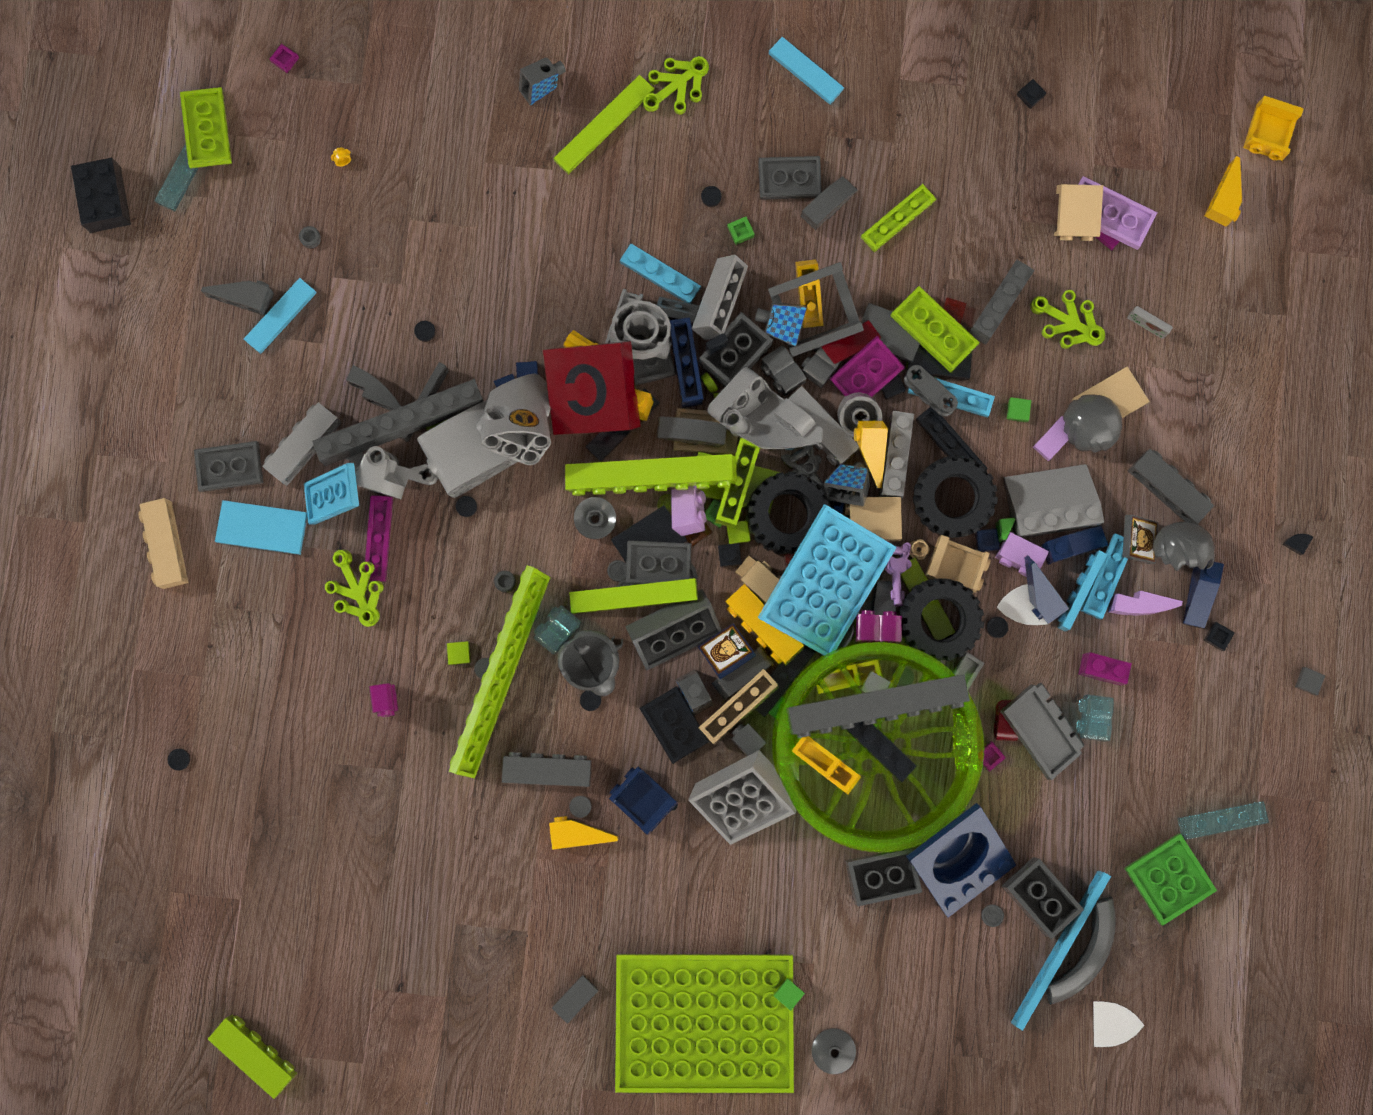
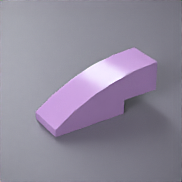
M1144 591L1134 593V597L1116 594L1111 598L1108 612L1120 615H1150L1182 606L1183 601Z

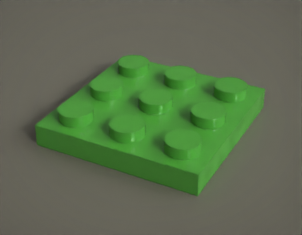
M1176 834L1124 868L1162 926L1217 891L1181 834Z

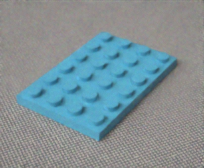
M824 504L758 618L831 659L897 547Z

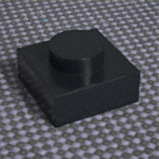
M1032 79L1018 91L1017 96L1031 109L1047 93Z
M739 543L718 545L720 567L742 564Z

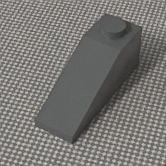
M258 280L256 283L242 281L206 286L201 289V292L208 298L263 316L267 314L274 295L267 283Z

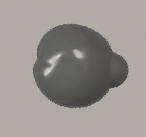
M582 630L573 639L561 646L558 652V667L570 685L579 690L592 691L598 696H608L614 691L616 684L614 677L619 670L620 659L615 644L608 636L595 630Z

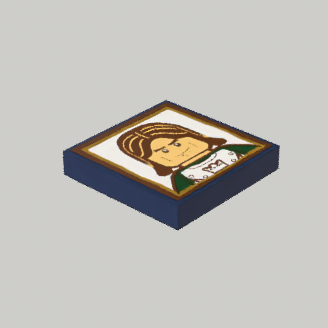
M734 624L698 646L719 679H722L756 656Z

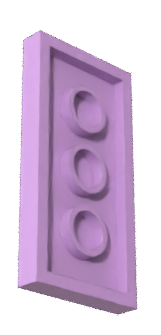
M1083 176L1078 185L1100 184ZM1103 186L1100 232L1138 250L1157 212Z

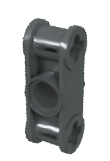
M914 365L909 368L904 376L906 386L940 416L946 417L951 415L957 408V398L923 367ZM917 374L919 377L913 380L911 377ZM948 402L950 405L944 408L943 405Z

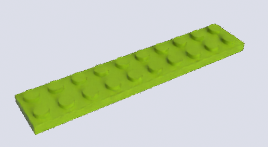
M527 565L520 576V584L513 595L510 611L506 613L505 624L502 631L498 634L495 650L490 655L488 669L482 676L480 690L474 697L472 711L467 716L464 732L458 739V748L450 760L449 772L474 779L476 777L551 578L534 567Z

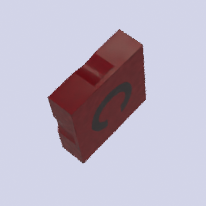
M631 341L543 350L553 435L623 431L641 427L638 399L634 388V363Z

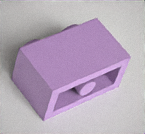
M688 486L687 490L672 489V529L681 536L705 531L706 514L704 512V503L706 502L704 492L696 488V486Z
M1010 532L1007 539L1002 542L995 558L1000 560V564L1009 568L1013 566L1019 569L1018 572L1021 575L1026 576L1024 557L1028 555L1041 569L1049 551Z

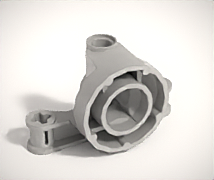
M623 289L605 343L631 341L633 359L644 360L657 357L667 360L672 341H669L671 324L667 314L659 306L648 301H642L643 294L636 295L627 292V289ZM629 333H632L633 335H643L647 339L636 340L629 335Z
M377 446L371 447L365 454L361 452L345 458L355 462L357 486L400 500L402 499L408 479L425 485H433L438 480V476L433 474L427 464L410 469L399 466V461L395 455ZM429 471V473H431V477H424V472L428 473Z

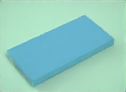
M346 463L304 483L309 524H318L359 506L354 463Z
M222 500L215 542L301 555L307 513Z

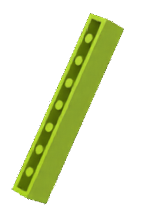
M733 454L565 464V490L571 492L573 496H584L585 492H593L594 495H604L606 491H613L616 494L626 493V490L647 492V489L655 488V491H667L668 487H675L676 490H687L688 486L708 489L709 485L727 488L731 487V484H737L736 457Z

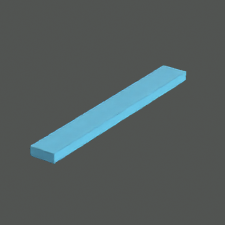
M1097 871L1079 902L1084 911L1064 928L1011 1020V1023L1022 1031L1111 878L1105 872Z

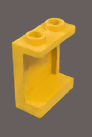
M1264 95L1256 105L1243 148L1248 149L1251 153L1269 156L1272 160L1282 161L1290 153L1291 149L1288 147L1296 121L1302 116L1304 108Z

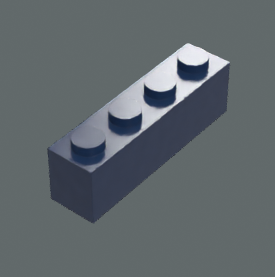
M690 317L669 320L682 408L703 405V393Z

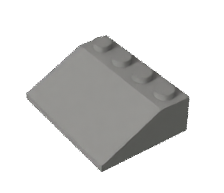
M1086 464L1003 478L1010 517L1015 518L1012 526L1013 532L1021 538L1096 527L1104 523L1101 502Z
M760 750L695 783L689 797V802L730 845L796 813V809L776 769Z

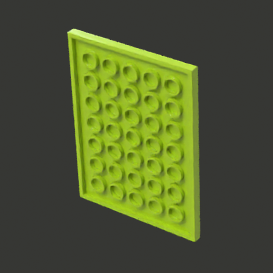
M617 954L615 1093H794L793 1009L790 1011L773 996L787 978L793 982V955Z

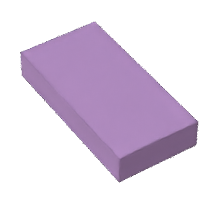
M1063 416L1033 446L1047 461L1068 441V435L1064 432L1065 422Z

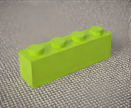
M740 438L735 454L737 484H731V487L725 488L715 523L734 529L737 526L760 449L743 438Z
M228 1016L211 1034L208 1040L267 1094L275 1099L297 1075V1072L294 1071L295 1067L289 1061H283L278 1056V1052L274 1047L265 1045L257 1032L250 1031L245 1027L243 1019L239 1016Z

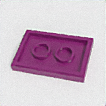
M876 336L829 379L844 396L861 392L873 397L905 367L880 338Z

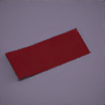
M869 320L862 324L864 331L821 346L833 364L859 352L876 336L880 339L882 338Z

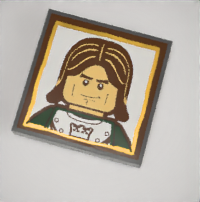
M1125 515L1122 557L1147 564H1156L1153 543L1158 533V522L1134 515Z

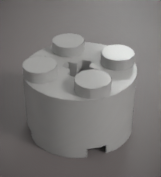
M857 392L845 396L838 407V421L842 429L851 437H854V429L857 428L858 421H882V411L873 397L866 393ZM859 411H862L864 416H861L860 419H857L855 414H858Z

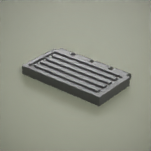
M1043 683L1031 684L1000 712L1047 780H1053L1082 754L1080 749L1084 747V743L1076 732L1072 733L1074 729L1064 715L1060 716L1062 711L1053 698L1048 699L1050 694Z

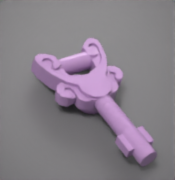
M908 542L901 547L896 546L897 548L893 554L900 555V558L896 559L891 556L885 566V571L892 575L893 590L890 591L891 600H894V606H902V601L905 600L904 591H901L900 574L912 566L911 561L907 559L911 550V544Z

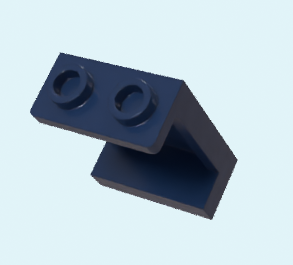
M639 766L636 769L632 767L624 776L626 780L621 785L618 783L610 791L611 797L609 800L634 821L645 834L650 835L678 802Z

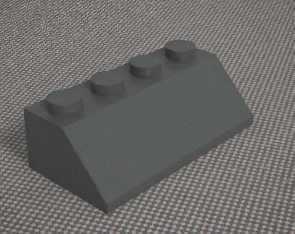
M703 589L697 591V601L672 603L625 626L646 671L706 642L722 631L712 605Z

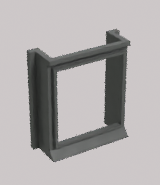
M841 262L768 288L772 302L782 303L779 296L780 293L831 274L833 275L849 323L800 340L796 346L788 344L792 357L864 331L848 289Z

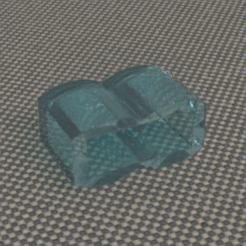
M562 605L559 608L555 606L548 614L550 619L545 624L541 623L534 631L536 634L534 639L553 655L559 651L561 646L567 642L582 624L578 618Z
M1084 695L1083 699H1080L1078 708L1082 717L1077 722V733H1079L1081 739L1110 741L1113 698Z

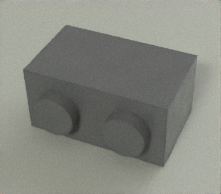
M740 724L731 733L734 736L731 740L746 756L753 754L766 744L749 724L745 726Z

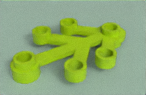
M700 56L693 58L690 62L667 58L664 62V69L670 73H661L657 70L650 71L648 80L651 84L656 85L660 81L671 83L657 94L648 93L644 96L643 106L645 110L649 112L656 111L659 108V103L678 89L674 111L679 115L684 114L686 111L687 81L693 77V89L690 91V100L692 102H699L702 99V91L700 90L701 80L709 70L707 60ZM672 63L674 66L668 67L667 64ZM696 66H701L702 69H701V70H697V69H695V67H696ZM676 69L687 70L682 75L671 74ZM656 75L658 78L652 79L651 76ZM698 93L699 97H693L692 94ZM653 102L655 105L651 107L648 106V103ZM682 105L684 108L679 110L676 107Z
M1066 290L1062 295V301L1066 305L1068 315L1049 305L1048 300L1043 296L1035 297L1031 302L1030 309L1033 313L1040 315L1045 312L1064 323L1057 326L1046 325L1042 329V336L1049 339L1054 335L1073 330L1082 333L1074 337L1071 335L1063 336L1060 340L1062 348L1069 349L1072 345L1084 342L1097 346L1104 341L1105 331L1095 323L1092 313L1094 309L1092 301L1085 300L1080 305V311L1085 316L1087 326L1080 322L1074 303L1076 298L1074 291ZM1065 295H1071L1072 299L1068 300ZM1037 302H1043L1044 306H1038ZM1084 304L1089 305L1090 310H1086ZM1050 329L1052 334H1047L1045 330ZM1092 332H1096L1098 338L1093 337ZM1064 339H1068L1070 345H1066Z
M348 550L336 551L333 555V562L336 566L341 567L350 588L340 585L337 581H328L325 584V590L329 594L338 593L357 601L359 607L349 605L346 600H338L334 603L335 611L338 613L347 612L358 616L359 621L364 626H374L380 618V613L376 606L384 586L380 581H372L368 586L370 575L374 572L373 563L363 562L360 564L361 577L358 583L350 567L352 554ZM339 555L342 556V562L339 561ZM366 564L369 566L368 572L365 571ZM331 584L334 585V590H333V591H332L331 588H330V585H331ZM375 584L378 585V590H377V591H375V589H374V585H375ZM367 586L369 591L371 592L368 602L365 598ZM340 603L344 606L343 610L339 607ZM367 612L370 614L369 620L366 617Z

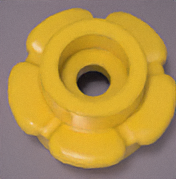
M342 147L337 148L333 151L331 160L335 162L336 166H345L351 161V152Z

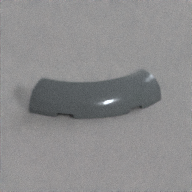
M1112 897L1097 900L1092 909V934L1089 944H1087L1079 961L1072 969L1052 979L1046 989L1050 1005L1064 1001L1082 991L1103 968L1110 954L1115 935L1116 917Z

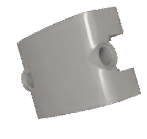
M487 400L444 421L417 438L427 457L426 461L435 476H438L446 493L451 497L455 498L468 492L517 463L515 460L485 449L482 445V436L477 430L476 425L483 416Z

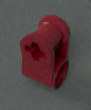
M1004 699L996 704L995 740H1018L1017 735L1000 712L1012 700Z

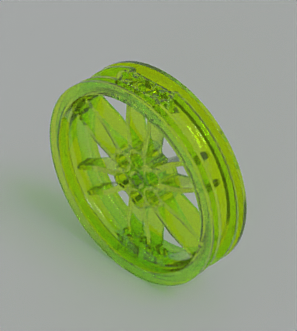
M887 642L851 644L816 659L795 678L787 689L779 705L773 726L772 754L774 767L797 812L813 828L827 838L846 847L867 852L905 850L926 842L960 816L970 802L978 785L984 760V736L981 720L970 694V701L963 702L964 707L952 709L953 726H932L902 733L900 725L907 717V714L904 713L898 715L899 719L891 720V729L884 732L881 725L885 721V717L876 719L877 723L873 725L893 744L898 738L903 740V747L900 750L905 755L932 759L955 757L956 775L949 790L936 806L921 783L911 773L906 778L914 785L930 811L916 821H913L900 800L892 778L893 775L861 744L857 752H851L850 744L855 741L851 735L810 733L811 736L809 737L812 739L824 738L843 742V751L833 755L839 760L852 758L854 765L851 769L857 774L860 773L865 776L860 799L848 824L844 825L831 818V814L844 791L838 787L836 788L825 811L820 810L809 798L799 779V765L809 764L792 752L801 738H797V734H791L786 708L802 705L816 685L820 686L828 700L835 699L824 683V678L838 669L843 674L854 695L862 694L846 669L847 665L861 661L886 660L898 663L888 688L897 686L906 666L922 674L918 683L956 676L934 657L909 646ZM951 731L953 733L954 749L952 752H926L911 749V739L937 732ZM866 759H870L872 762V767L868 771L862 769V762ZM881 773L891 798L906 819L907 825L882 831L857 829L855 825L867 804L875 775Z

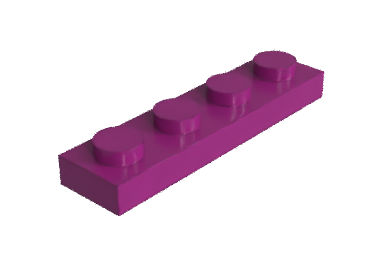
M370 497L365 562L373 563L374 572L370 575L369 581L386 582L393 497ZM367 564L365 565L366 572L369 571V566Z

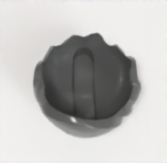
M1082 395L1078 400H1073L1069 404L1063 416L1065 422L1064 432L1068 435L1069 442L1082 452L1092 451L1097 453L1101 450L1107 451L1118 441L1121 435L1123 425L1121 412L1113 400L1103 395Z
M1176 522L1169 524L1159 531L1153 543L1155 556L1157 558L1161 557L1165 565L1171 564L1176 571L1181 569L1183 565H1187L1190 568L1198 566L1204 570L1206 565V569H1209L1214 564L1215 545L1213 538L1204 527L1196 523Z

